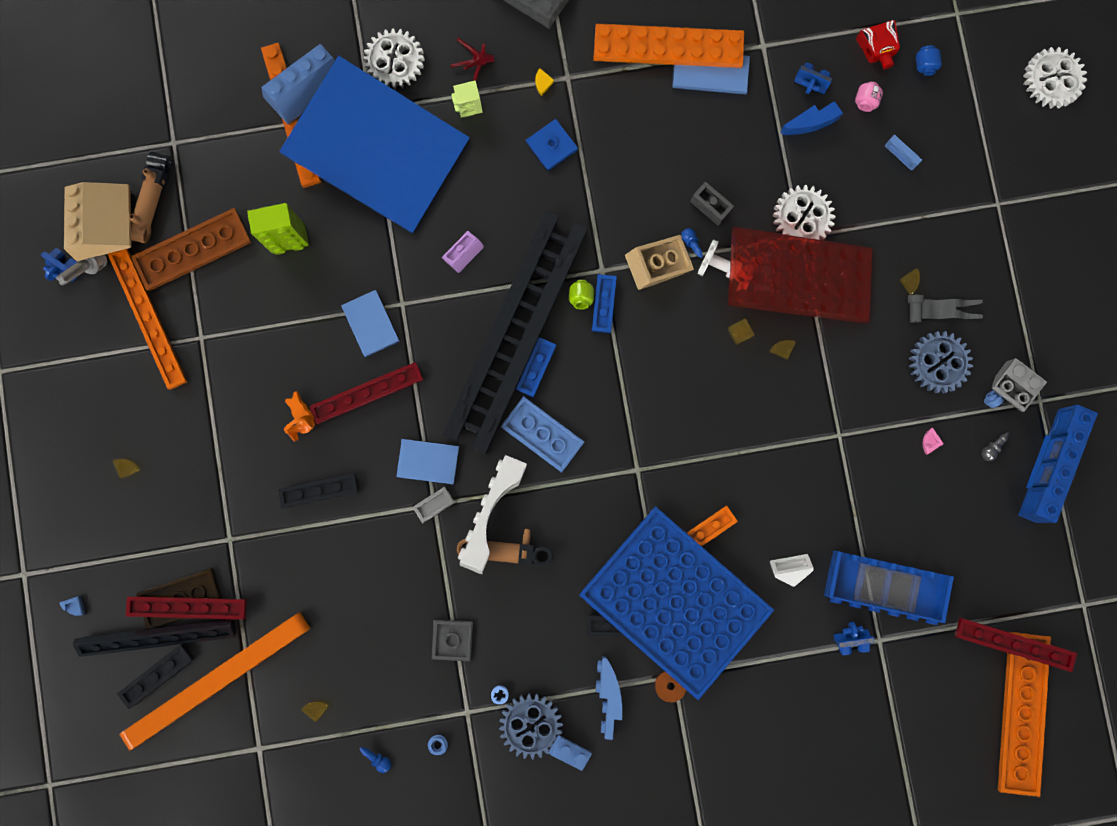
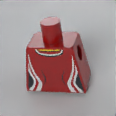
M895 20L861 30L856 39L870 63L881 61L883 69L892 67L894 65L892 57L900 49Z

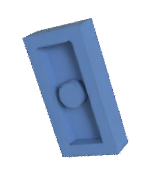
M558 735L549 751L551 756L581 771L592 755L589 750Z

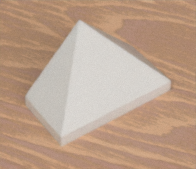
M808 554L770 561L775 578L793 587L813 571Z

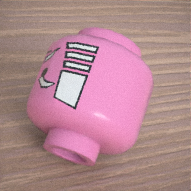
M876 82L862 84L855 99L858 108L866 112L876 109L880 104L883 90Z

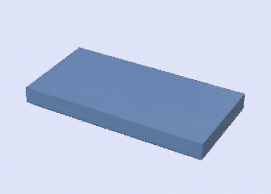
M743 56L742 68L674 65L672 88L746 94L750 56Z
M524 396L501 425V428L561 473L584 444L582 439Z

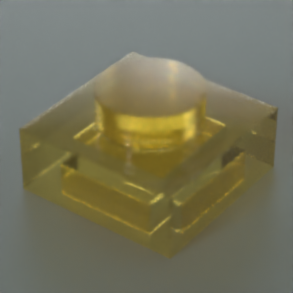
M746 319L728 327L736 345L754 336Z

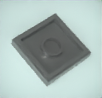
M434 619L431 660L471 661L473 621Z

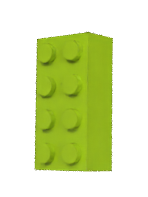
M287 203L247 211L251 234L271 253L278 255L285 253L286 250L293 249L297 251L304 249V246H309L305 224Z

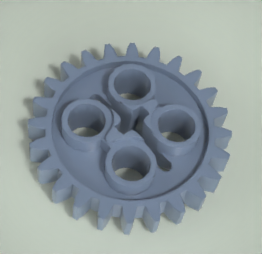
M939 331L935 332L934 335L929 333L926 335V338H920L921 343L917 342L914 344L917 349L910 351L914 356L909 357V360L913 361V364L909 365V367L915 369L911 375L917 374L918 377L914 381L921 380L920 387L928 385L927 391H931L933 388L935 393H939L940 390L942 393H947L948 389L950 392L954 391L955 387L959 388L962 386L961 382H967L965 376L971 375L967 370L973 367V365L968 364V361L972 360L973 357H967L971 350L964 349L967 344H960L961 338L954 340V334H950L947 337L946 331L941 336ZM940 345L944 346L945 353L940 352ZM951 352L954 353L953 356L942 362L940 366L934 368L930 373L927 372L928 369L939 363L940 359L947 357ZM925 356L929 357L930 365L925 363ZM952 360L957 363L956 369L951 365ZM937 371L942 374L941 380L936 377Z
M528 693L526 699L521 694L520 701L513 698L514 705L509 703L506 705L509 711H502L506 718L502 717L499 720L501 723H504V725L499 726V730L505 731L500 737L507 738L504 746L510 744L509 751L511 752L516 749V756L522 752L524 759H526L527 754L531 755L532 760L536 753L540 758H542V751L549 754L548 747H552L554 744L553 741L558 737L556 734H562V730L557 728L563 726V722L557 721L561 718V714H555L558 707L551 708L553 701L551 700L546 703V696L541 700L538 699V693H536L534 698ZM532 707L539 710V714L535 717L530 716L528 710ZM543 715L546 716L545 719L537 722L534 725V730H532V728H528L520 736H516L518 732H521L527 728L528 722L533 724ZM520 719L523 725L516 728L512 725V721ZM546 724L550 727V731L542 733L539 727ZM529 735L534 741L531 744H525L523 738Z

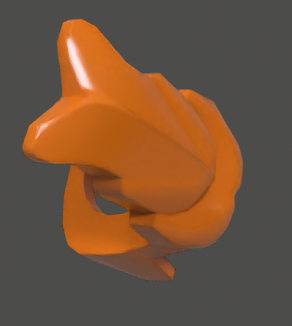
M295 391L292 399L287 398L285 400L286 404L291 408V414L295 420L286 425L284 431L293 441L299 440L298 432L308 433L315 426L313 414L302 401L299 392Z

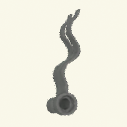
M908 295L911 323L922 322V318L983 319L981 314L965 313L956 309V307L983 304V300L924 299V295Z

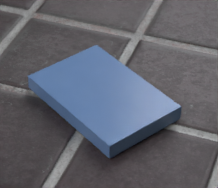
M376 290L341 305L364 357L400 342Z
M402 439L396 477L454 485L459 446Z

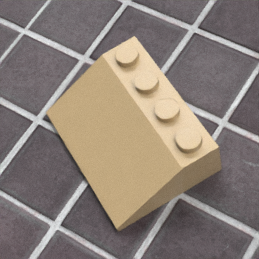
M82 182L65 187L64 249L76 261L131 248V220L129 219L131 214L130 186L128 184Z

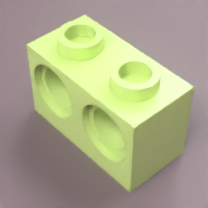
M476 81L453 86L455 93H451L455 111L460 112L461 118L483 113Z

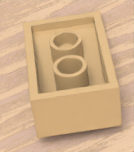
M681 235L636 247L625 254L638 290L694 270Z

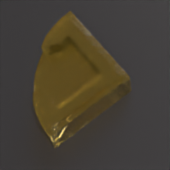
M916 268L900 279L910 295L918 289L920 278L918 269Z
M792 340L778 342L771 348L770 352L787 360L796 342Z
M113 460L120 478L140 471L138 466L130 460Z
M314 701L305 705L301 710L313 721L317 722L330 705L321 701Z

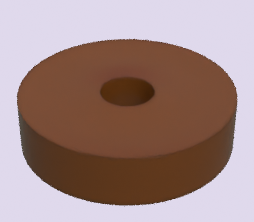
M662 671L657 676L655 690L662 700L676 702L685 695L686 689L668 673ZM670 682L674 683V687L672 689L667 688V685Z

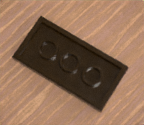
M213 568L136 593L137 596L221 598ZM143 617L146 629H153L183 619Z

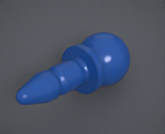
M691 228L683 230L681 233L683 242L686 243L687 247L692 248L695 255L702 258V250L698 245L699 239L696 237L695 231Z
M360 747L363 756L372 761L371 765L373 767L376 766L378 772L386 773L390 770L391 761L389 758L382 757L380 753L376 755L368 748Z

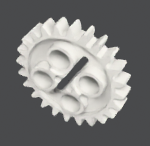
M392 28L391 33H388L385 29V35L382 36L378 32L379 38L371 37L373 44L367 43L369 49L364 50L365 55H367L363 57L366 63L364 66L368 70L367 73L383 84L385 83L388 87L392 85L394 90H396L397 85H400L403 89V83L406 82L410 86L409 80L416 81L415 74L421 75L419 69L424 68L421 62L425 61L422 55L424 54L423 49L420 48V42H416L415 36L410 38L408 31L403 35L402 29L398 33H395L394 28ZM386 46H391V49L383 50ZM405 50L409 51L406 55L401 54ZM380 64H387L384 68H379ZM405 68L403 72H397V69Z
M1053 47L1048 51L1044 49L1040 54L1037 53L1025 68L1027 72L1023 77L1028 79L1024 84L1029 85L1026 92L1032 91L1030 98L1036 96V103L1040 100L1043 101V107L1048 103L1050 108H1053L1055 105L1057 108L1063 105L1066 107L1073 103L1086 87L1083 83L1087 79L1082 76L1087 71H1081V68L1085 65L1078 64L1080 58L1074 59V52L1070 56L1067 55L1068 49L1063 53L1060 47L1055 51Z
M807 185L802 190L797 186L795 191L790 188L788 194L784 192L782 198L778 199L777 203L779 205L774 207L778 212L773 214V217L778 219L773 224H779L776 231L782 230L783 233L780 237L787 236V243L792 239L794 240V246L800 242L801 247H803L807 242L810 247L813 241L818 244L820 238L824 240L826 234L831 232L829 227H832L834 223L830 220H833L835 215L830 213L835 208H829L832 201H825L828 196L827 194L820 196L822 190L816 193L814 192V186L810 190H808ZM797 200L803 201L805 206H799ZM812 202V208L805 216V219L802 221L799 228L795 230L796 224L802 217L805 210L808 208L809 204ZM813 210L819 211L821 217L815 216ZM787 216H793L795 222L788 221ZM803 226H809L811 232L804 231Z

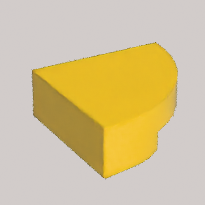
M539 69L536 74L535 83L537 91L541 96L554 83V80L543 70Z

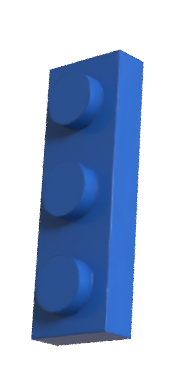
M601 274L597 276L592 331L611 333L617 276Z
M540 337L538 338L516 387L517 391L534 397L556 348V344Z

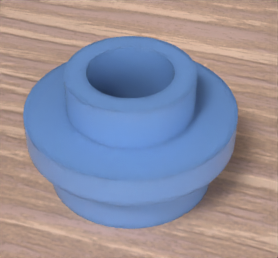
M991 391L985 396L984 403L991 408H995L1003 403L1004 398L997 392Z
M434 735L430 738L428 749L432 754L441 755L447 750L448 742L444 736ZM436 741L441 742L442 746L440 748L435 747Z

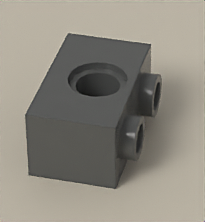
M704 182L695 192L690 201L718 226L734 208L728 200L707 182Z

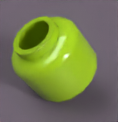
M578 280L573 283L569 288L570 303L576 309H587L594 301L593 286L586 280Z

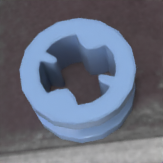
M498 685L492 690L491 699L495 704L501 705L508 700L509 692L506 687ZM499 690H502L503 694L505 693V697H502L501 700H498L497 696L494 695Z

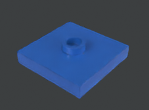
M557 119L526 139V143L547 171L578 150V147Z

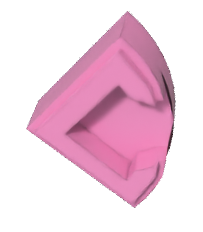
M930 428L923 438V449L927 455L944 444L933 428Z

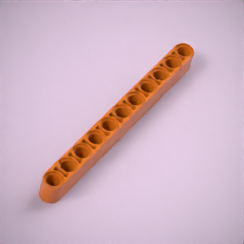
M301 612L297 613L119 734L129 751L133 750L310 630V626Z

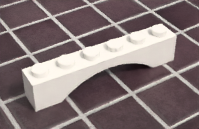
M505 455L503 460H499L496 467L498 471L496 478H491L488 488H491L489 495L485 494L481 502L483 509L481 513L477 512L474 518L475 528L473 531L469 530L465 540L468 541L466 549L462 548L458 559L461 560L460 566L480 574L483 573L490 555L486 539V526L490 513L502 496L519 486L527 466L526 463Z

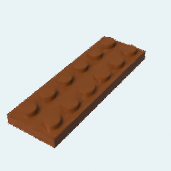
M232 208L131 256L146 290L151 291L252 242L237 210Z

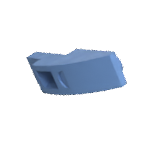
M602 656V660H598L597 672L601 673L600 680H596V692L599 693L600 698L607 699L602 704V713L606 714L605 721H601V733H604L605 739L613 740L614 720H622V700L613 668L607 657Z

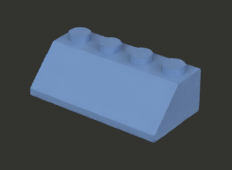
M319 44L262 86L263 98L289 125L303 114L335 62L334 58Z

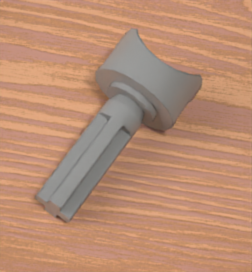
M100 255L77 261L76 264L56 276V279L60 285H64L83 272L95 274L107 265V257Z

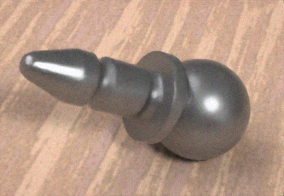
M1008 432L1001 435L994 443L990 442L989 446L983 448L981 455L984 460L993 461L997 458L998 453L1002 451V445L1008 440Z

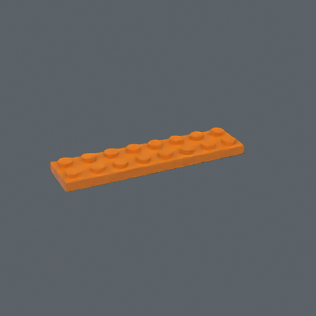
M596 24L594 61L742 68L744 31Z
M1009 632L1045 644H1051L1050 636ZM1007 653L998 791L1040 797L1049 665Z

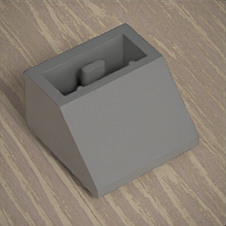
M1015 358L1006 361L997 373L992 389L1021 412H1025L1047 382Z

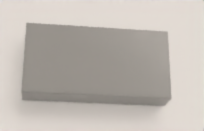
M443 487L412 508L420 521L424 523L455 504V501L447 488Z

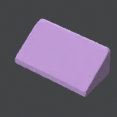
M467 231L445 253L442 259L459 273L484 246L478 238Z

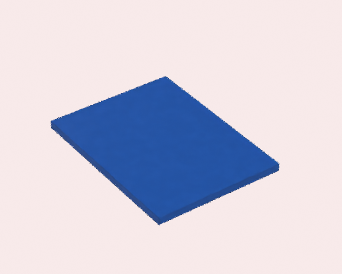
M338 55L279 153L410 233H413L470 137Z
M656 506L579 594L580 597L697 700L702 697L774 611L770 605Z

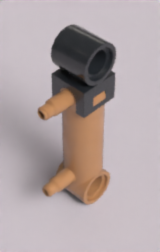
M152 151L148 154L146 167H144L141 176L143 184L134 213L129 215L131 220V240L146 244L150 240L152 232L151 223L162 189H166L169 179L166 174H169L172 169L173 160L171 156Z
M530 529L524 530L522 544L487 541L490 552L488 561L532 565V561H534L539 566H546L551 562L552 553L545 546L534 549V545H530ZM463 539L458 543V555L460 554L462 546L465 543H468V541H465L466 539ZM539 551L547 552L548 559L541 562L537 559Z

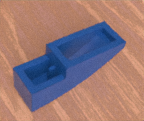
M835 101L820 111L814 105L785 124L780 133L782 135H796L816 131L839 120L843 112Z

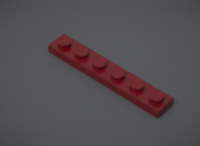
M414 362L309 407L316 424H320L423 381V377L417 363Z
M127 596L126 617L246 619L247 599Z
M959 618L954 636L1070 672L1073 671L1077 653L962 618Z

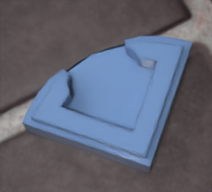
M81 596L60 602L61 608L74 616L86 614Z

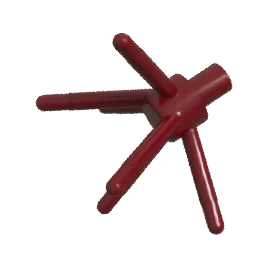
M457 38L459 43L473 53V59L451 64L450 67L466 65L463 69L467 70L477 65L472 80L477 81L481 66L487 62H494V55L486 54L485 43L482 44L480 52L462 39Z

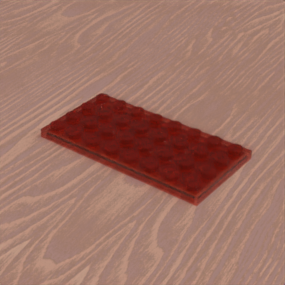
M735 227L732 229L728 305L869 323L872 248Z

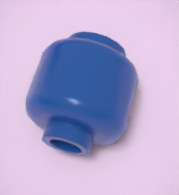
M924 46L916 54L917 71L924 73L925 76L933 75L941 68V51L935 48V46Z

